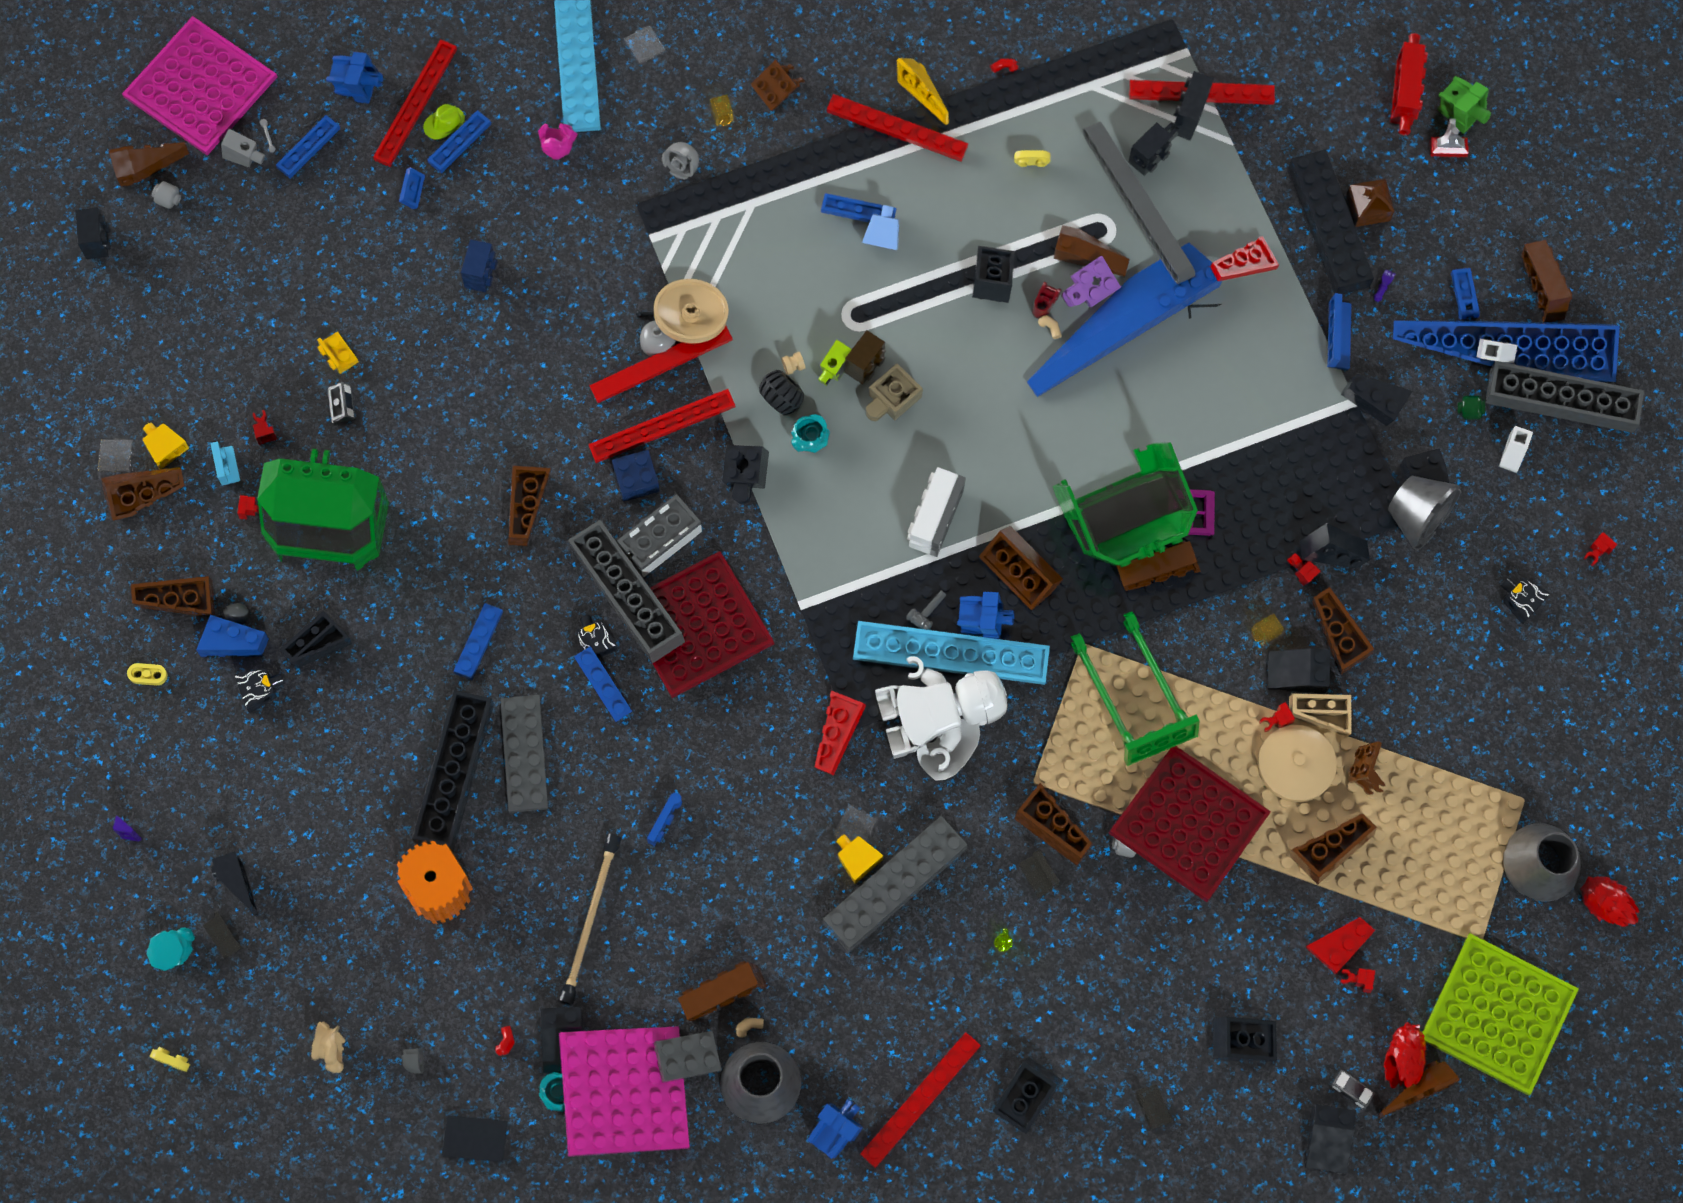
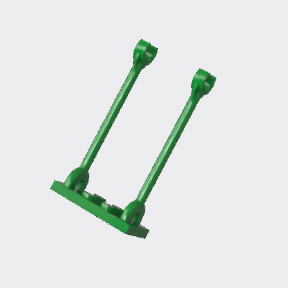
M1133 612L1124 615L1126 620L1123 623L1130 634L1132 633L1174 711L1177 721L1174 724H1166L1158 731H1149L1139 739L1134 740L1132 734L1127 731L1087 654L1083 637L1080 633L1071 636L1073 640L1071 645L1076 655H1080L1122 736L1125 746L1124 761L1127 766L1198 737L1200 724L1197 714L1188 718L1185 711L1180 708L1139 631V624Z

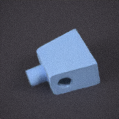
M883 205L881 215H872L862 243L894 250L898 249L899 219L892 218L894 207Z

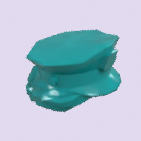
M817 414L799 418L791 432L793 436L791 444L798 452L808 451L813 453L827 446L830 431L827 428L825 419Z
M182 927L178 931H162L152 937L146 953L151 966L166 971L175 966L182 965L189 958L193 949L192 941L195 939L192 930Z
M554 1072L546 1075L541 1080L539 1097L547 1109L561 1112L565 1110L562 1073Z

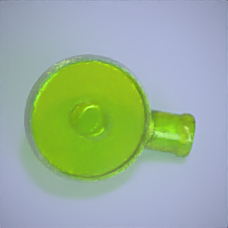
M1003 928L1002 934H999L994 940L995 948L1000 952L1009 950L1013 944L1011 936L1008 935L1009 930L1007 928Z

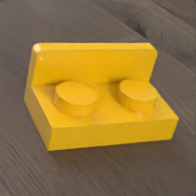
M338 331L325 340L317 339L319 343L317 348L322 356L326 355L329 360L327 362L332 370L336 369L341 374L359 363Z

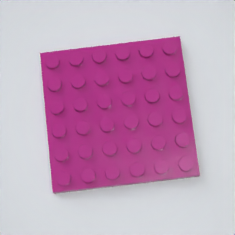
M192 16L122 95L125 99L208 156L225 137L228 129L233 128L274 82L277 74Z
M679 1026L559 1033L568 1156L688 1149L690 1147L684 1079L662 1083L654 1042L680 1037Z

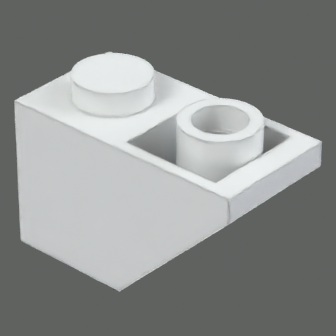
M1480 339L1476 357L1514 363L1518 345Z
M1517 426L1513 428L1499 467L1515 473L1518 472L1533 432Z

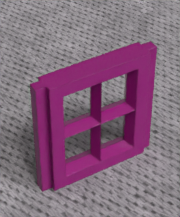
M1169 489V511L1179 508V501L1173 490ZM1179 489L1182 496L1186 497L1184 490ZM1190 489L1193 499L1194 497L1204 498V511H1197L1196 513L1204 515V528L1193 527L1192 523L1188 535H1214L1215 491Z

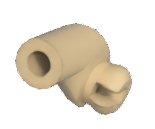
M1043 315L1038 319L1040 326L1050 328L1053 339H1058L1062 336L1058 322L1049 315Z
M745 1018L737 1024L736 1035L738 1037H745L747 1031L751 1028L763 1029L764 1019Z

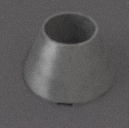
M1411 476L1397 491L1388 510L1415 550L1421 549L1436 533L1434 530L1438 525L1446 520L1461 493L1460 486Z
M1537 823L1519 829L1508 840L1503 854L1504 870L1512 886L1522 895H1526L1536 901H1554L1565 896L1573 889L1580 875L1581 862L1575 842L1562 830L1552 825ZM1540 843L1550 846L1558 854L1560 859V870L1558 873H1553L1542 865L1538 855Z
M767 1042L750 1043L736 1050L726 1061L721 1073V1092L728 1108L739 1118L759 1124L773 1122L785 1116L797 1102L801 1089L800 1071L793 1057L783 1048ZM756 1063L769 1064L780 1075V1082L777 1088L765 1096L752 1095L741 1084V1077L744 1071Z

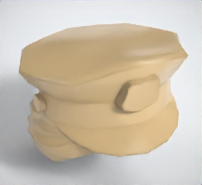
M319 1022L312 1044L311 1057L314 1061L319 1058L324 1059L326 1062L325 1068L328 1071L339 1073L344 1067L342 1062V1051L344 1050L342 1043H345V1039L338 1032L339 1026L332 1029L327 1023Z

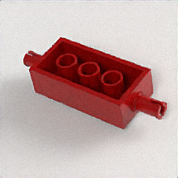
M1419 34L1409 35V42L1403 43L1396 63L1390 123L1400 124L1399 134L1401 135L1410 134V126H1412L1414 119L1417 120L1423 104L1420 96L1424 92L1422 79L1425 78L1426 68L1423 67L1427 61L1428 52H1425L1426 45L1419 44Z

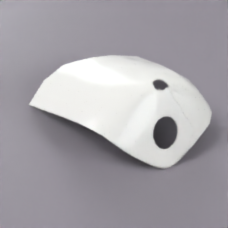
M961 719V740L952 752L949 751L950 763L943 771H938V766L945 762V757L941 754H937L934 757L930 756L932 750L941 747L939 744L942 736L937 737L933 743H928L917 750V758L926 773L935 781L946 780L956 775L972 756L978 745L980 737L979 723L971 725L964 719Z

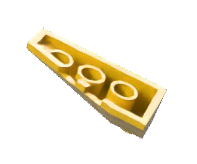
M897 59L898 83L947 125L949 123L948 111L925 67L914 59Z

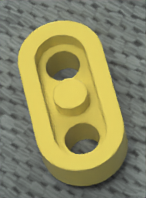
M1017 151L1014 153V162L1020 167L1028 165L1045 167L1051 162V154L1048 151Z
M135 663L127 671L128 678L135 684L162 685L168 677L164 667L155 664ZM138 672L142 673L140 677H136ZM156 674H161L160 678L155 679Z
M158 1047L157 1050L153 1049L150 1054L152 1059L187 1072L190 1066L187 1063V1058L176 1055V1057L170 1056L169 1051Z

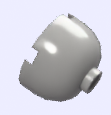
M677 142L665 150L662 154V162L665 167L668 166L671 169L669 172L673 176L687 179L696 172L699 166V155L691 145Z
M656 321L649 322L641 330V349L650 357L665 352L676 345L677 340L663 333L656 324Z

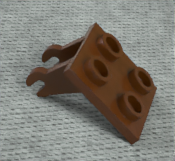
M775 60L750 84L771 111L776 109L797 87H800L799 83H804L805 81L802 77L798 79H791L789 77V70L794 69L792 64L787 66L781 65Z
M1379 741L1359 746L1355 752L1354 764L1349 770L1348 782L1358 784L1367 795L1374 794V792L1369 790V787L1378 793L1384 791L1379 788V785L1384 787L1385 783L1374 770L1382 745Z

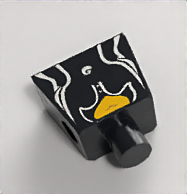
M1507 578L1501 584V587L1508 592V595L1503 600L1504 604L1522 624L1529 619L1550 595L1548 591L1526 578H1522L1518 584Z
M590 615L580 618L582 627L576 630L580 652L591 646L599 659L618 651L616 642L601 620L593 623Z
M266 668L234 674L245 707L249 713L276 699L277 696L274 688L284 684L281 673L270 677Z

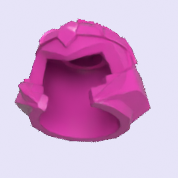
M560 123V129L549 128L548 124H544L538 130L543 152L554 160H559L571 151L573 141H575L578 134L573 131L570 125Z

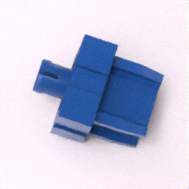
M353 52L352 57L333 56L332 69L326 81L333 84L335 94L353 97L356 102L370 103L373 87H380L382 85L383 75L372 64L368 54Z
M983 592V597H960L957 625L961 626V634L1000 639L1002 624H1014V610H1003L1004 605L1000 599L999 592Z
M849 1099L845 1101L841 1109L832 1103L826 1104L818 1115V1118L821 1119L814 1128L807 1141L815 1145L831 1159L836 1158L848 1141H854L864 1128L853 1119L856 1113L859 1112L860 1107Z

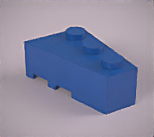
M210 615L196 651L200 657L262 656L269 638L263 631Z

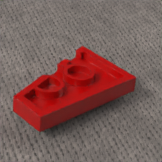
M1359 917L1307 945L1305 948L1336 974L1373 934L1375 929Z

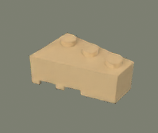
M1292 694L1289 696V709L1294 718L1346 736L1351 734V695Z

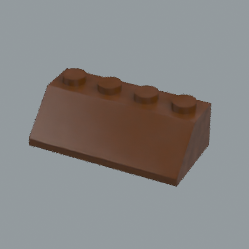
M1011 526L1000 530L979 556L1031 610L1047 598L1063 580Z

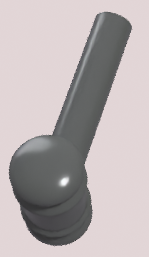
M940 591L921 614L916 609H912L907 615V620H910L919 629L930 630L933 623L927 617L946 597V594Z

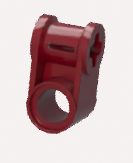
M1047 282L1042 284L1033 305L1032 313L1034 317L1039 319L1043 315L1049 314L1061 293L1060 288L1055 289L1047 285Z

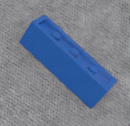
M1335 293L1329 301L1327 367L1349 370L1351 304L1342 302V294Z

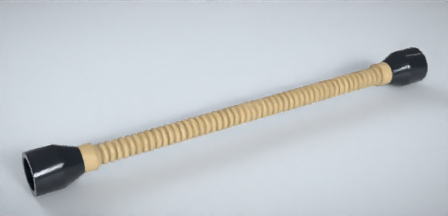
M614 834L606 835L602 869H600L601 871L594 890L595 893H593L590 903V910H588L589 912L584 924L585 927H583L584 929L579 941L580 944H578L579 946L574 958L575 961H573L574 963L571 968L570 978L567 979L565 986L560 991L558 1001L567 1005L574 1004L578 969H580L583 959V952H585L588 942V935H590L594 921L593 918H595L609 865L620 847L622 840L620 836Z

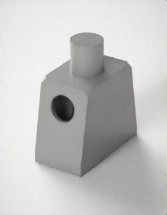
M228 129L221 144L222 158L246 167H250L252 161L262 164L265 154L257 151L256 142Z

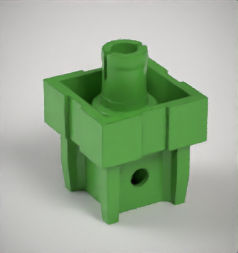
M1455 76L1452 83L1443 92L1439 93L1441 102L1437 110L1449 119L1455 118L1456 128L1463 134L1476 120L1485 124L1491 116V112L1486 110L1488 88L1478 82L1472 85Z

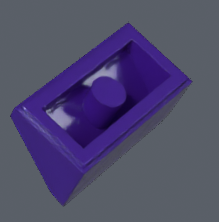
M116 815L113 830L122 839L141 841V837Z

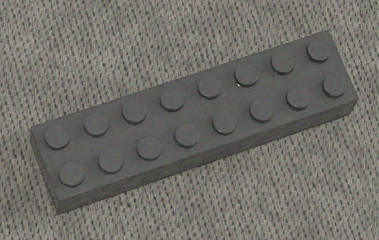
M1495 361L1490 369L1485 403L1634 433L1640 424L1644 391Z
M601 520L568 540L576 557L652 663L685 643L680 629Z
M940 816L823 918V925L850 953L964 853L968 844Z

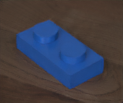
M413 168L406 169L399 199L400 203L412 209L418 208L425 178L424 174Z

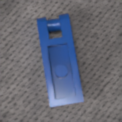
M1471 269L1452 270L1451 277L1458 305L1459 319L1463 320L1467 319V317L1479 318L1480 311ZM1470 305L1471 309L1466 310V306Z
M679 793L670 795L647 837L649 844L655 846L657 842L660 843L665 835L663 830L674 819V810L682 805Z

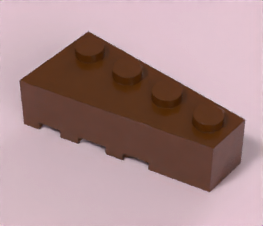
M1546 240L1525 244L1522 258L1528 277L1532 276L1533 292L1538 293V307L1544 311L1543 322L1549 323L1564 320L1570 300H1572V292L1566 286L1565 276L1561 275L1559 263L1553 257L1552 248L1548 246Z
M512 466L508 545H528L549 480L551 468Z
M1182 541L1173 547H1166L1164 552H1155L1152 557L1147 556L1140 560H1130L1131 564L1127 566H1117L1125 591L1148 586L1152 580H1155V582L1167 581L1172 575L1182 577L1191 570L1194 573L1201 572L1190 541Z
M209 576L131 584L132 604L137 608L203 617L215 616L213 581Z
M1330 587L1313 598V606L1340 675L1371 656L1374 648Z
M1039 783L1019 808L1014 818L1077 866L1092 846L1091 841L1076 824L1074 825L1069 819V815L1057 805L1056 800L1046 792L1045 787L1041 783Z
M1362 813L1344 822L1339 827L1329 830L1299 847L1293 848L1290 857L1318 885L1375 835L1377 827Z
M742 961L735 965V969L731 971L725 970L717 974L718 978L712 981L710 979L700 983V987L694 990L690 988L682 992L683 996L679 997L678 1000L687 1020L694 1021L717 1010L716 1006L718 1005L720 1007L727 1006L735 1001L734 998L737 996L738 998L747 997L752 994V989L760 987L762 990L768 987L758 965Z

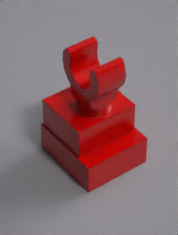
M262 410L263 416L261 418H257L256 414L253 413V418L258 423L253 425V429L259 445L277 440L273 427H269L266 422L267 415L264 410Z
M240 495L237 512L239 519H247L248 515L255 516L256 512L259 513L255 497Z
M1602 532L1590 546L1593 552H1588L1584 556V560L1589 556L1593 557L1594 561L1591 566H1594L1599 556L1601 557L1605 552L1610 554L1618 544Z
M1296 553L1287 560L1289 564L1298 569L1295 575L1303 586L1308 584L1320 572L1311 561L1303 564Z
M1285 702L1278 706L1277 712L1273 714V717H1263L1259 723L1267 722L1269 726L1264 729V732H1268L1275 724H1277L1278 728L1293 724L1295 718Z
M1359 968L1357 975L1347 969L1341 971V973L1348 975L1347 980H1340L1341 984L1355 983V986L1363 987L1362 992H1372L1375 970Z

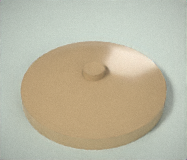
M681 279L661 289L656 296L653 313L658 327L670 338L684 343H702L715 338L722 332L728 320L729 309L724 295L713 285L697 279Z
M1289 725L1277 729L1267 737L1259 751L1258 770L1263 783L1273 794L1287 801L1306 802L1319 797L1329 788L1336 774L1337 761L1332 745L1320 732L1307 726Z

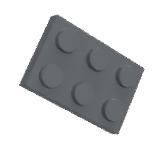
M713 1031L654 1042L662 1083L721 1071Z

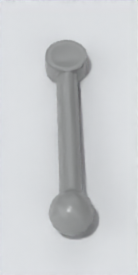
M262 119L260 120V125L264 128L269 144L268 150L275 152L276 148L272 144L267 129V120Z

